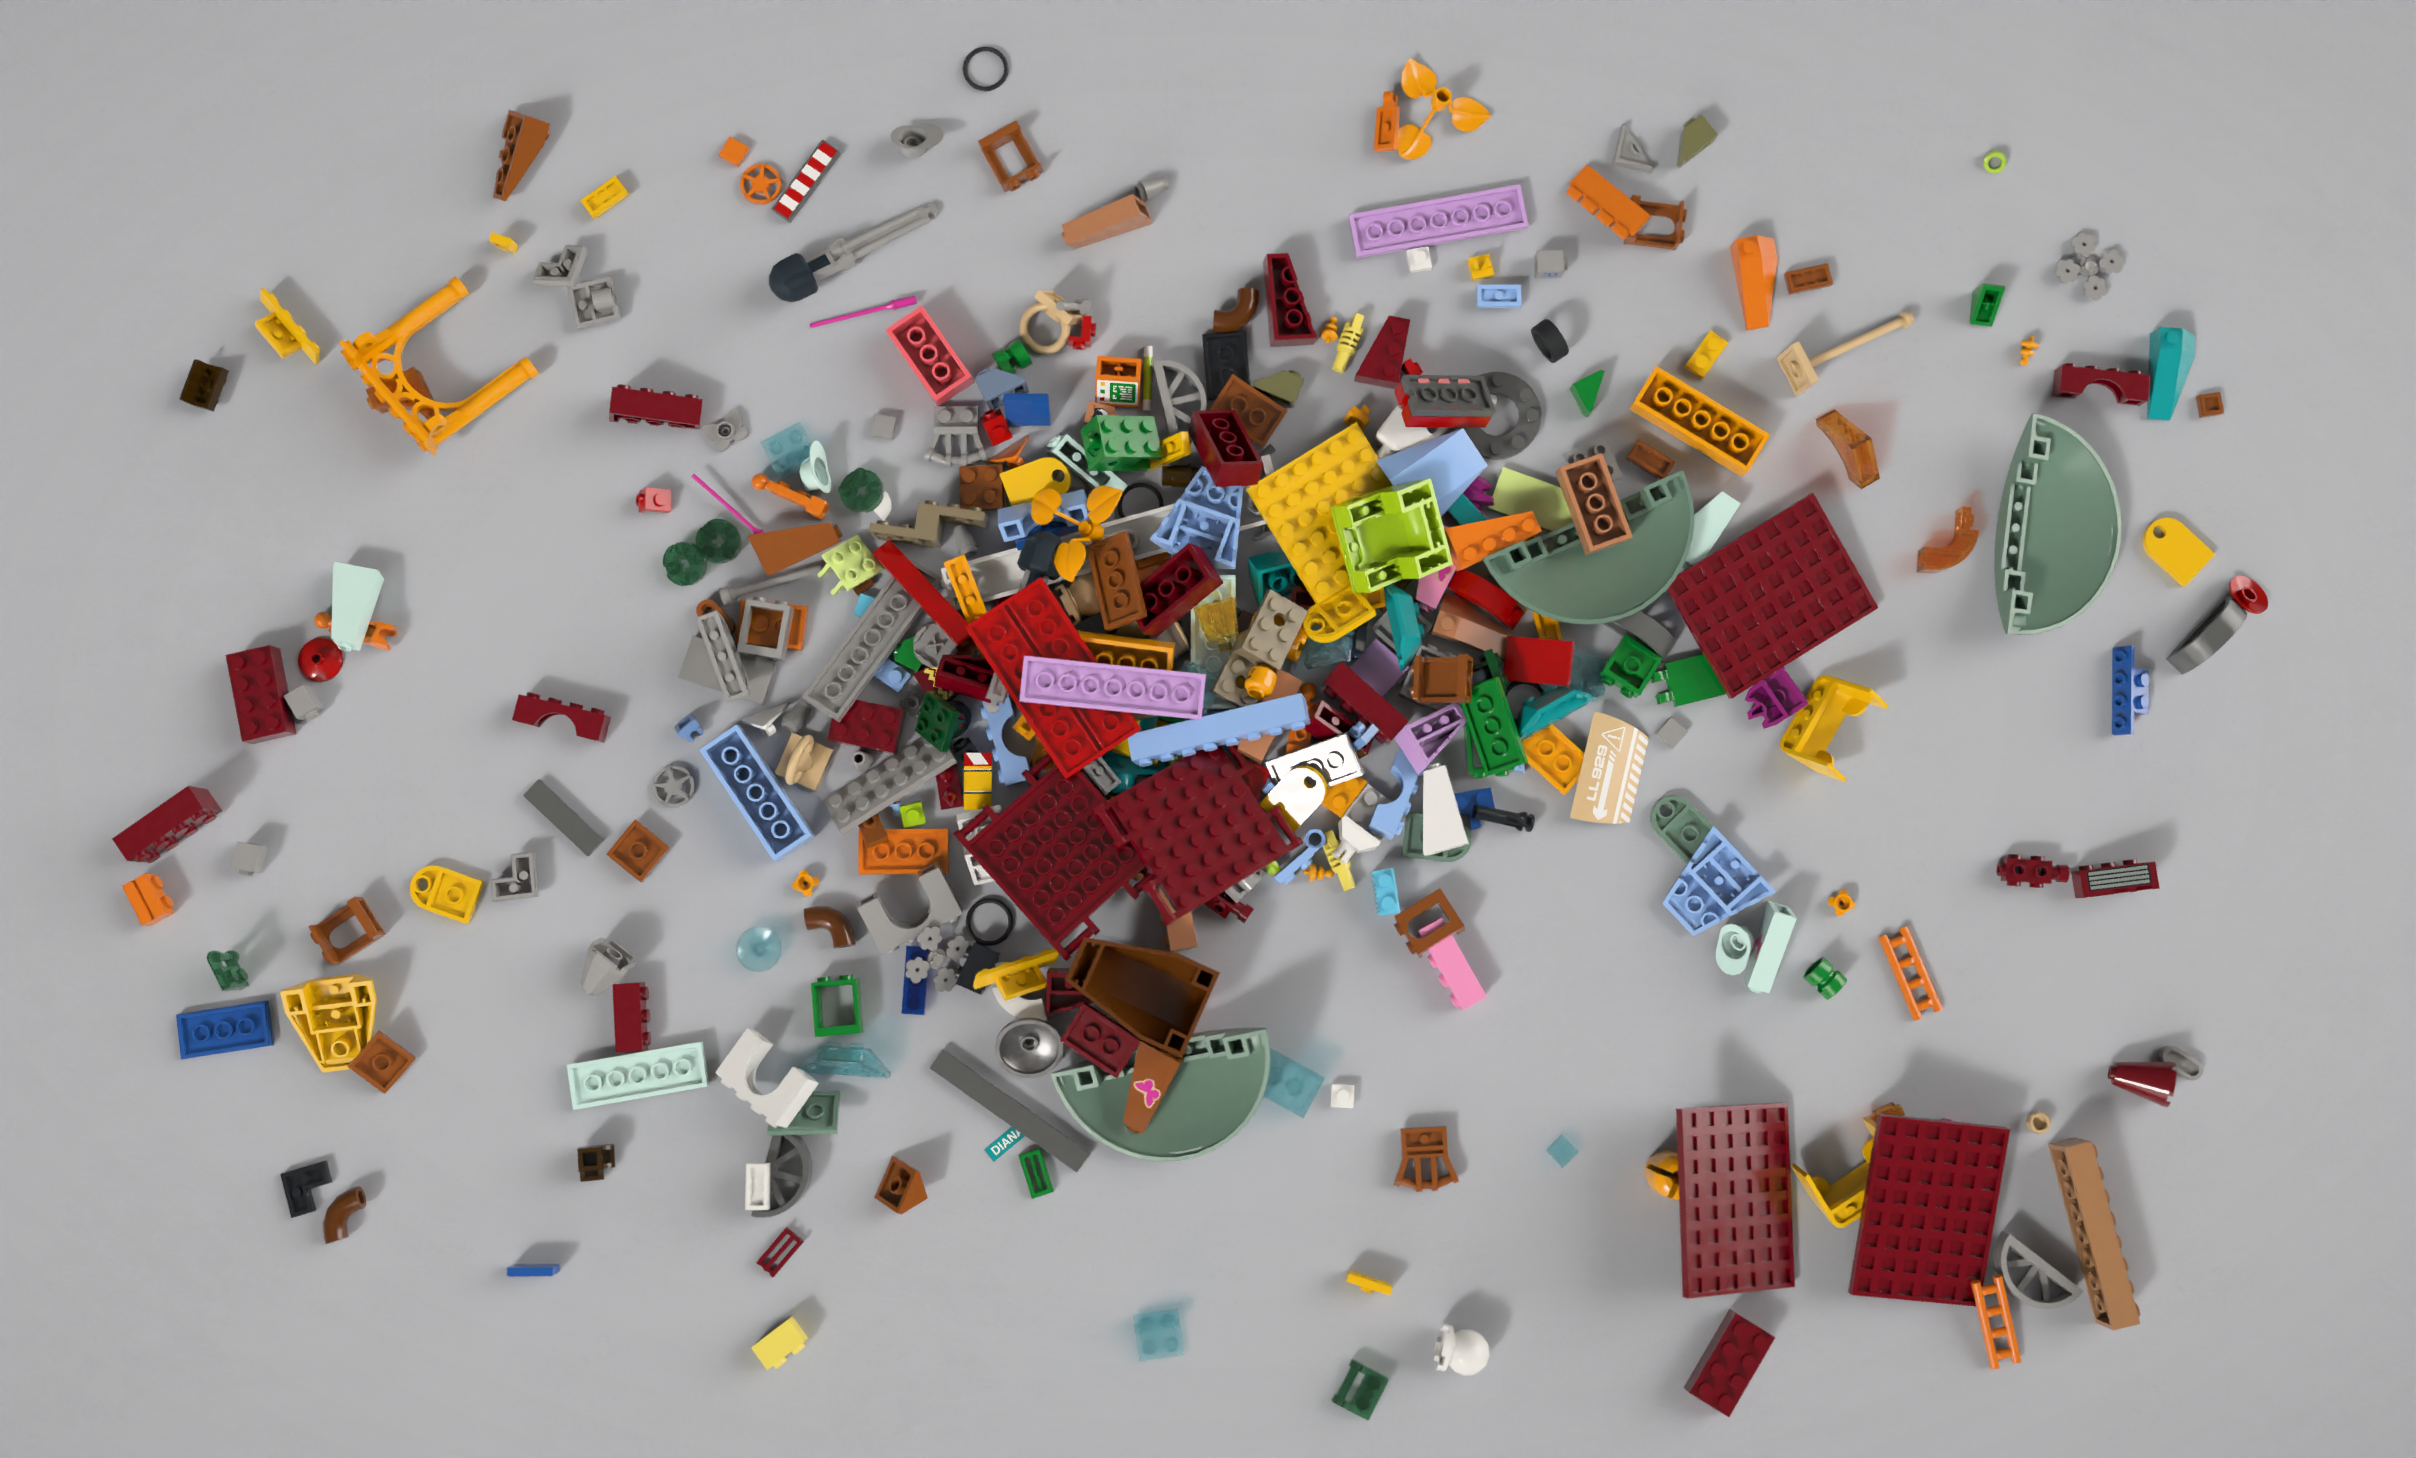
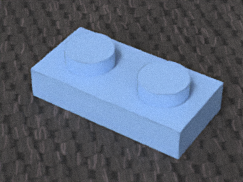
M1477 285L1476 308H1521V285Z
M888 658L874 675L899 694L912 677L911 674Z

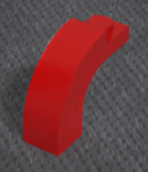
M1464 569L1456 571L1447 585L1460 598L1482 607L1511 630H1514L1525 613L1517 605L1518 602L1506 592L1482 577Z

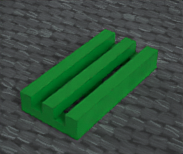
M1041 1148L1019 1154L1018 1156L1032 1199L1054 1192ZM1036 1154L1048 1188L1045 1190L1033 1156ZM1027 1157H1029L1039 1192H1035L1025 1160Z

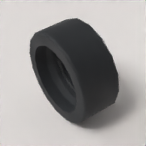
M1544 319L1532 327L1531 334L1534 342L1545 358L1551 363L1557 362L1569 353L1568 345L1563 335L1549 319Z

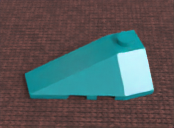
M2159 327L2150 333L2148 374L2150 375V386L2147 402V419L2169 421L2175 410L2195 358V335L2183 328Z
M1284 551L1268 552L1248 557L1249 578L1258 606H1260L1269 589L1285 597L1292 593V587L1304 585Z

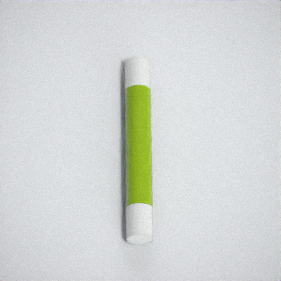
M1144 346L1143 412H1151L1152 346Z

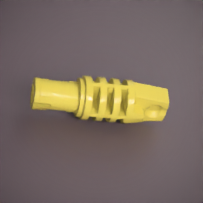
M1355 313L1350 323H1345L1336 347L1338 353L1332 366L1333 371L1343 374L1350 356L1355 354L1364 330L1361 328L1364 319L1363 315Z
M1333 830L1324 832L1326 845H1323V849L1332 871L1337 873L1344 891L1355 888L1356 884L1349 869L1351 867L1350 860L1346 865L1340 862L1345 852L1343 851L1338 859L1332 855L1341 844V840L1336 839Z

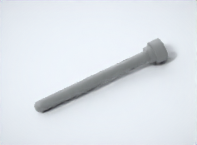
M817 564L735 589L728 586L719 588L720 597L723 605H728L737 600L736 597L818 574L824 568V565Z

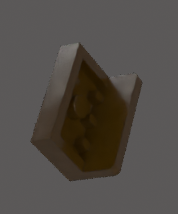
M194 359L179 399L195 407L214 412L223 386L226 383L229 370Z

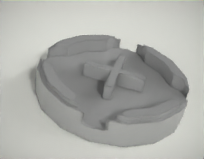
M936 623L923 626L913 639L915 656L922 664L930 668H938L943 654L956 655L958 651V646Z

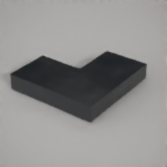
M327 1160L280 1174L291 1218L316 1211L311 1189L332 1183Z

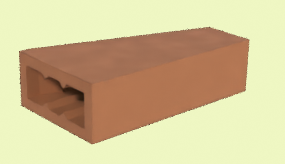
M1131 194L1062 224L1064 230L1062 237L1067 245L1078 249L1152 224L1146 203L1134 194Z

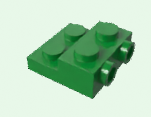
M1624 635L1598 674L1602 676L1601 681L1606 685H1616L1621 689L1620 693L1630 699L1632 696L1637 698L1643 692L1662 658L1629 636Z

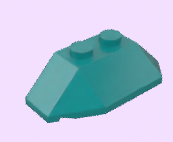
M1390 584L1384 587L1385 603L1400 671L1407 668L1421 647V637H1424L1425 633L1423 624H1418L1416 616L1420 615L1418 602L1413 603L1411 595Z
M1559 686L1554 690L1552 687L1544 690L1541 693V697L1536 700L1534 697L1522 703L1524 707L1518 712L1516 721L1521 741L1586 706L1593 697L1588 693Z

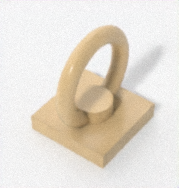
M1039 290L1034 296L1039 302L1026 309L1021 317L1020 335L1024 344L1030 350L1041 355H1049L1063 348L1070 335V325L1081 324L1084 315L1078 314L1077 310H1058L1056 304L1059 301H1067L1053 290ZM1043 310L1053 320L1061 323L1059 339L1049 346H1041L1035 343L1028 331L1031 317Z
M792 733L774 774L784 777L789 785L798 783L817 791L834 750L814 742V738L811 735L802 737Z

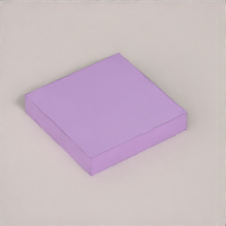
M1375 639L1350 669L1384 698L1406 673L1409 666L1405 670L1400 671L1397 656Z

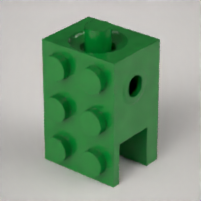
M1096 415L1080 430L1089 471H1147L1150 469L1149 459L1163 458L1154 416Z

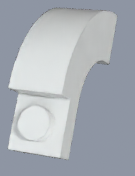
M1006 961L996 963L995 966L998 967L1000 964ZM998 987L992 988L999 1004L1011 1015L1019 1019L1038 1018L1044 1021L1049 1020L1046 1017V1006L1043 998L1032 1000L1018 996L1005 1001Z

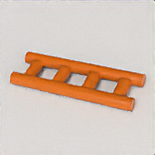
M1903 926L1899 928L1901 935L1889 940L1887 934H1884L1878 938L1912 1018L1916 1021L1922 1018L1921 1010L1932 1006L1934 1012H1939L1943 1008L1908 926ZM1905 944L1910 956L1898 961L1893 948ZM1914 964L1919 977L1907 982L1902 969ZM1923 985L1928 998L1916 1003L1911 990Z
M2001 1274L1993 1275V1284L1982 1287L1980 1280L1971 1281L1991 1369H1998L2000 1367L1998 1360L2011 1357L2012 1363L2021 1362ZM1997 1293L1999 1305L1986 1308L1984 1296ZM2001 1314L2004 1326L1991 1329L1988 1317ZM2006 1336L2009 1347L1996 1351L1993 1339Z

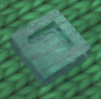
M1563 1135L1546 1150L1562 1168L1579 1153Z

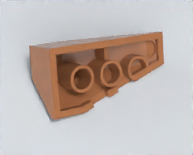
M1444 593L1430 634L1482 653L1483 651L1493 649V652L1497 653L1499 658L1505 660L1507 638L1508 636H1513L1465 599Z

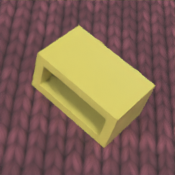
M791 1316L751 1348L767 1370L772 1366L777 1369L787 1361L786 1355L790 1352L795 1355L805 1347L804 1342L808 1337L794 1317Z

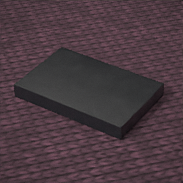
M1246 331L1202 334L1208 400L1217 399L1232 374L1250 385Z

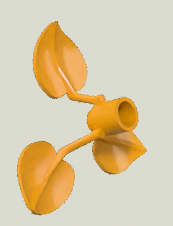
M1412 58L1408 60L1402 72V89L1412 99H1417L1422 95L1425 98L1433 96L1430 101L1433 109L1420 130L1415 125L1407 124L1403 125L1398 131V153L1402 158L1408 160L1418 159L1424 156L1430 149L1431 137L1423 133L1436 111H1443L1448 106L1449 112L1453 114V125L1462 132H1472L1478 129L1491 117L1489 111L1473 99L1459 97L1452 101V94L1447 88L1441 87L1436 90L1437 79L1435 74L1428 67L1417 63Z
M1098 486L1093 489L1086 502V507L1090 511L1088 513L1090 520L1082 522L1057 510L1062 501L1057 491L1045 488L1035 494L1031 503V516L1034 522L1039 525L1048 524L1052 521L1055 513L1078 525L1079 533L1083 537L1073 538L1069 543H1061L1055 551L1054 565L1064 579L1073 582L1077 572L1084 563L1086 548L1081 542L1089 543L1090 540L1098 542L1103 538L1104 528L1100 523L1104 522L1111 515L1122 496V490L1108 486Z

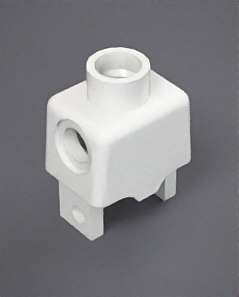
M1396 406L1376 433L1374 441L1380 447L1376 455L1379 459L1430 441L1442 436L1449 427H1438L1433 434L1427 430V427H1405L1401 414L1404 408Z

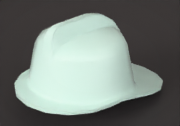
M815 440L810 445V457L805 459L800 466V477L806 491L821 489L823 492L829 493L832 488V482L828 472L825 451L820 442Z
M1727 924L1720 931L1716 948V961L1720 969L1726 974H1740L1747 966L1750 952L1755 945L1754 937L1749 931L1748 926Z

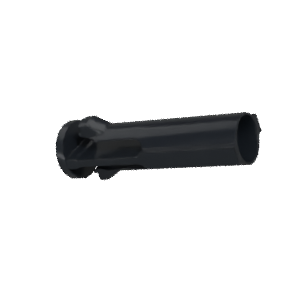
M1477 804L1472 809L1473 819L1515 827L1518 831H1522L1523 827H1525L1526 832H1531L1534 827L1535 817L1533 814L1528 815L1527 812L1515 813Z

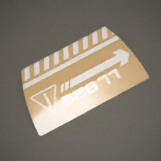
M1599 712L1593 713L1570 818L1610 824L1630 822L1649 740L1648 736L1620 719Z

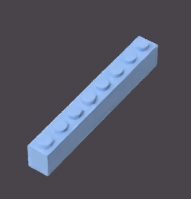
M1302 693L1203 716L1201 720L1191 719L1137 732L1128 738L1132 762L1140 767L1152 765V762L1157 760L1162 762L1171 761L1174 759V756L1178 755L1192 756L1196 754V751L1203 749L1204 751H1213L1217 749V746L1224 744L1226 746H1234L1239 744L1240 740L1248 739V741H1255L1260 739L1261 735H1280L1286 729L1301 730L1305 728V725L1311 723L1306 699Z

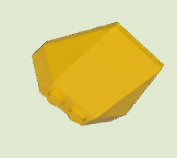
M349 974L311 979L280 991L285 1014L322 1073L348 1070V1065L373 1036L377 1004L373 980L360 974Z

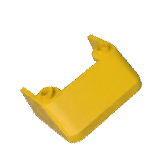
M1822 675L1814 681L1805 697L1809 704L1796 712L1781 738L1779 746L1788 756L1817 773L1845 782L1847 778L1833 767L1834 757L1830 753L1825 752L1846 715L1859 716L1866 710L1869 704L1887 709L1889 705L1870 688L1832 676Z
M1864 1117L1863 1121L1873 1137L1866 1141L1862 1147V1154L1866 1162L1832 1185H1829L1821 1176L1810 1177L1808 1173L1795 1163L1791 1165L1807 1194L1826 1218L1838 1228H1844L1861 1217L1876 1123L1868 1117Z

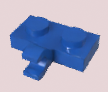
M1491 787L1455 793L1460 815H1468L1471 830L1479 829L1481 827L1480 820L1472 818V809L1476 804L1495 808Z

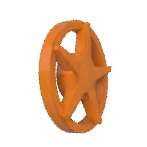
M755 164L746 169L742 174L740 187L748 201L764 205L778 197L782 182L778 172L773 167L766 164ZM760 169L759 175L755 177L748 176L753 170ZM765 169L772 171L776 178L768 179L764 176ZM745 179L752 182V189L748 194L744 188ZM778 182L775 193L769 197L767 191L770 189V185ZM756 192L759 194L764 193L767 199L755 200L751 196Z

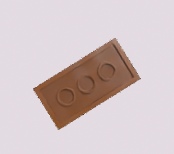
M1122 531L1086 546L1104 629L1111 631L1147 617L1129 533Z

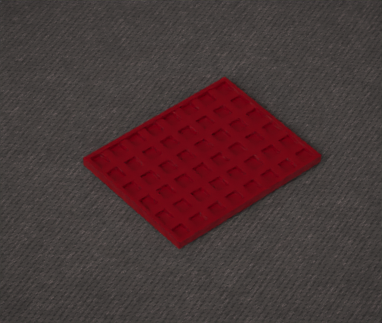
M1814 493L1805 496L1677 575L1676 579L1667 589L1668 594L1729 699L1734 698L1878 609L1875 600Z
M1788 1103L1677 1108L1682 1297L1690 1299L1795 1287Z
M1878 1114L1848 1289L1851 1295L1976 1307L1971 1281L1980 1280L1981 1287L1984 1285L2010 1135L2009 1128Z

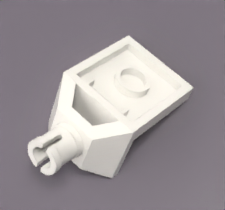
M1367 784L1338 822L1341 844L1332 855L1338 859L1344 851L1345 854L1340 859V862L1346 865L1355 852L1361 853L1374 850L1381 843L1380 841L1383 837L1367 831L1368 825L1377 805L1388 804L1392 801Z

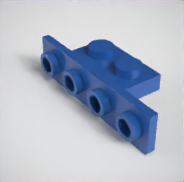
M2132 645L2113 647L2112 735L2116 736L2133 735L2134 714H2148L2149 670L2134 668V646Z

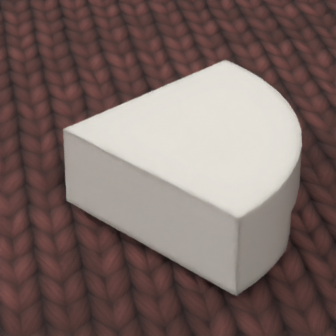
M885 491L869 505L883 521L889 519L892 509L891 498Z

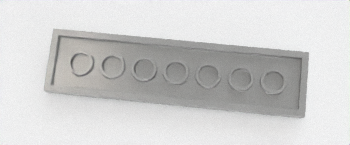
M908 558L938 590L941 586L940 581L942 578ZM891 576L802 696L804 701L838 722L842 720L923 610L893 576Z

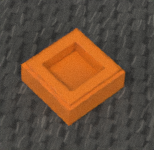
M729 136L719 156L739 168L750 149Z

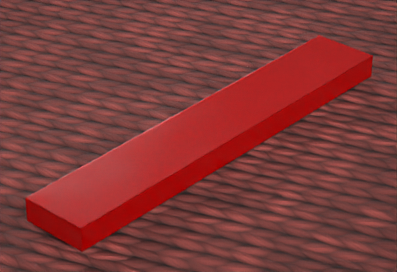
M890 539L872 552L880 564L957 646L970 637L965 628L968 625L965 619Z

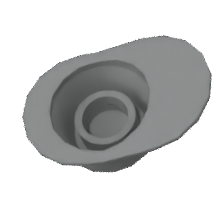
M934 125L900 126L891 133V141L894 145L898 146L899 152L909 158L922 156L929 148L938 145L943 139V131Z

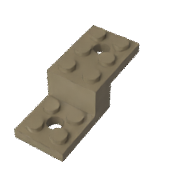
M926 500L925 503H918L915 529H912V525L900 523L898 527L891 526L890 522L877 520V523H870L869 532L876 540L888 541L890 539L892 542L941 549L944 523L965 524L966 526L988 529L989 519L986 513L982 512V509L978 507H969V510L960 509V505L949 503L946 507L939 506L938 502Z
M1267 590L1249 629L1238 634L1211 692L1238 708L1256 704L1258 699L1251 697L1247 693L1245 686L1242 689L1236 685V678L1240 676L1246 680L1249 670L1253 666H1260L1261 664L1270 666L1273 672L1280 670L1308 611L1273 590ZM1276 614L1280 615L1283 619L1281 626H1277L1274 623V616Z

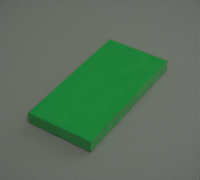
M1495 677L1473 685L1472 703H1461L1486 777L1527 763L1528 759L1500 678Z

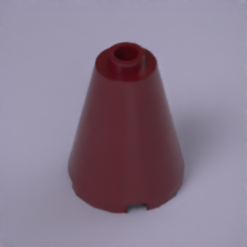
M2115 1062L2114 1066L2109 1067L2108 1079H2111V1084L2160 1106L2168 1107L2171 1102H2168L2167 1098L2168 1096H2173L2176 1085L2177 1071L2172 1070L2176 1063Z

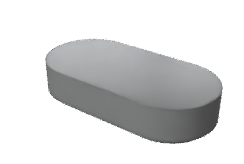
M2164 1046L2160 1049L2158 1053L2159 1062L2176 1063L2172 1070L2177 1071L2178 1076L2192 1081L2202 1076L2203 1065L2198 1059L2176 1046Z

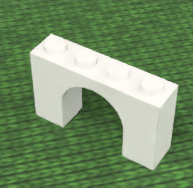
M747 1028L715 1073L722 1078L720 1082L723 1085L737 1091L735 1095L738 1098L752 1104L750 1108L753 1111L766 1116L765 1121L775 1128L777 1126L787 1128L819 1083L804 1070L792 1067L773 1092L762 1095L757 1089L755 1075L759 1064L774 1044L758 1031Z

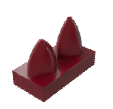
M955 763L936 775L941 810L964 807L958 765Z

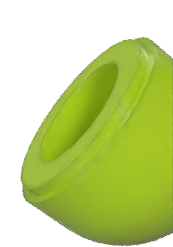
M1999 150L1988 152L1983 160L1985 170L1993 174L2001 172L2006 166L2005 155ZM1992 157H1999L2001 160L2000 165L1996 168H1991L1988 165Z

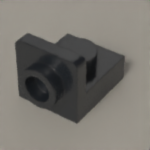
M969 737L957 740L950 749L963 770L964 753H979Z

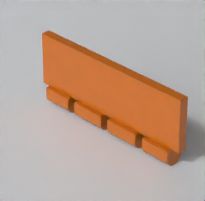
M1586 165L1569 183L1570 187L1566 191V194L1577 203L1581 201L1580 205L1592 215L1598 212L1596 218L1608 228L1613 226L1612 231L1623 240L1629 235L1633 236L1651 217L1650 214L1589 165Z

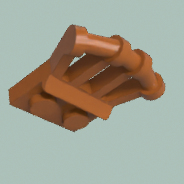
M1446 1126L1400 1128L1402 1160L1394 1180L1395 1186L1399 1187L1402 1185L1414 1189L1416 1192H1422V1189L1438 1191V1188L1451 1182L1454 1184L1459 1182L1448 1157ZM1430 1157L1431 1180H1422L1420 1158ZM1436 1157H1442L1449 1174L1437 1178ZM1410 1158H1414L1415 1180L1403 1176Z

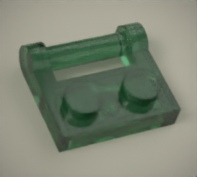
M233 950L225 953L210 951L207 954V961L222 991L243 990L250 986L247 981L248 975L238 963L239 953Z
M1352 1359L1349 1364L1350 1369L1338 1393L1334 1394L1331 1401L1369 1421L1389 1378ZM1359 1371L1364 1376L1351 1402H1349L1345 1397Z

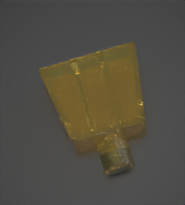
M1235 597L1193 607L1194 614L1207 643L1217 642L1220 653L1232 651L1230 638L1238 636Z

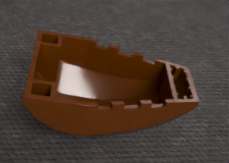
M1084 937L1065 980L1139 1039L1179 1057H1183L1220 972L1177 952Z

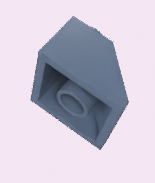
M996 368L991 370L984 369L975 377L977 386L989 410L997 409L1004 405V394L1029 393L1024 377Z

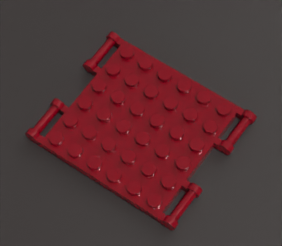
M1222 745L1217 746V749L1213 751L1199 750L1196 751V754L1182 758L1092 810L1095 816H1099L1112 836L1115 847L1118 849L1131 842L1154 880L1143 885L1142 889L1145 893L1148 892L1163 915V921L1166 926L1304 843L1301 837H1297L1281 813L1283 810L1279 805L1267 813L1264 812L1242 778L1255 768L1252 763H1248L1242 753L1237 751V745L1227 747L1240 765L1241 769L1239 770L1235 768L1221 747ZM1106 811H1111L1124 831L1125 836L1121 835ZM1275 818L1290 841L1288 845L1285 844L1270 819ZM1157 886L1160 887V889L1168 899L1169 903L1175 910V913H1172L1170 911V909L1164 902L1163 898L1157 891Z
M1047 753L1029 770L1026 769L1021 773L1030 783L1031 787L1002 813L997 815L986 804L977 816L961 830L957 829L953 835L1062 958L1067 961L1071 958L1070 955L1080 947L1084 937L1090 938L1093 934L1097 935L1100 932V929L1089 918L1122 887L1136 900L1140 896L1139 893L1143 890L1142 886L1154 880L1149 872L1133 887L1129 884V881L1142 871L1146 865L1131 842L1118 849L1115 847L1112 836L1099 816H1095L1092 811L1098 805L1107 802V800L1080 770L1065 779L1057 765H1055L1038 781L1034 778L1053 761L1049 753ZM1106 811L1121 835L1125 836L1124 831L1111 811ZM990 817L992 821L970 841L965 838L984 820ZM1084 922L1087 928L1063 948L1060 943Z

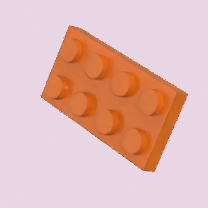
M948 828L885 829L889 841L868 849L860 830H858V875L918 874V871L936 862L939 863L944 874H949Z

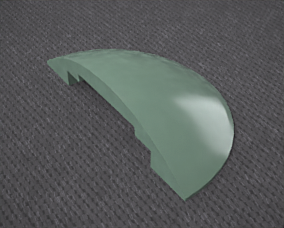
M2032 413L2029 417L2012 458L2004 485L1996 528L1994 573L1998 609L2005 634L2032 635L2048 632L2073 621L2083 614L2095 602L2107 585L2115 568L2121 543L2122 525L2119 500L2114 483L2101 458L2071 428L2059 421Z
M1683 470L1643 487L1639 492L1619 500L1632 534V538L1627 542L1585 555L1573 522L1541 537L1538 536L1527 542L1520 541L1484 557L1482 560L1497 583L1511 597L1531 611L1560 622L1587 625L1607 623L1628 617L1644 609L1661 596L1676 579L1685 563L1694 529V508L1688 481Z
M1233 1028L1193 1033L1182 1057L1184 1060L1143 1134L1130 1131L1127 1125L1123 1123L1138 1046L1118 1078H1115L1089 1060L1051 1073L1055 1088L1070 1114L1087 1132L1100 1142L1116 1151L1144 1160L1180 1161L1214 1151L1230 1141L1247 1125L1256 1112L1267 1087L1271 1060L1270 1042L1267 1028Z

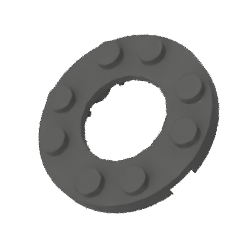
M1505 372L1481 374L1479 376H1484L1490 394H1500L1514 402L1518 409L1519 419L1516 427L1511 432L1502 436L1487 434L1481 428L1463 429L1483 458L1492 460L1511 458L1524 451L1538 433L1541 423L1539 400L1533 389L1524 380L1513 374Z

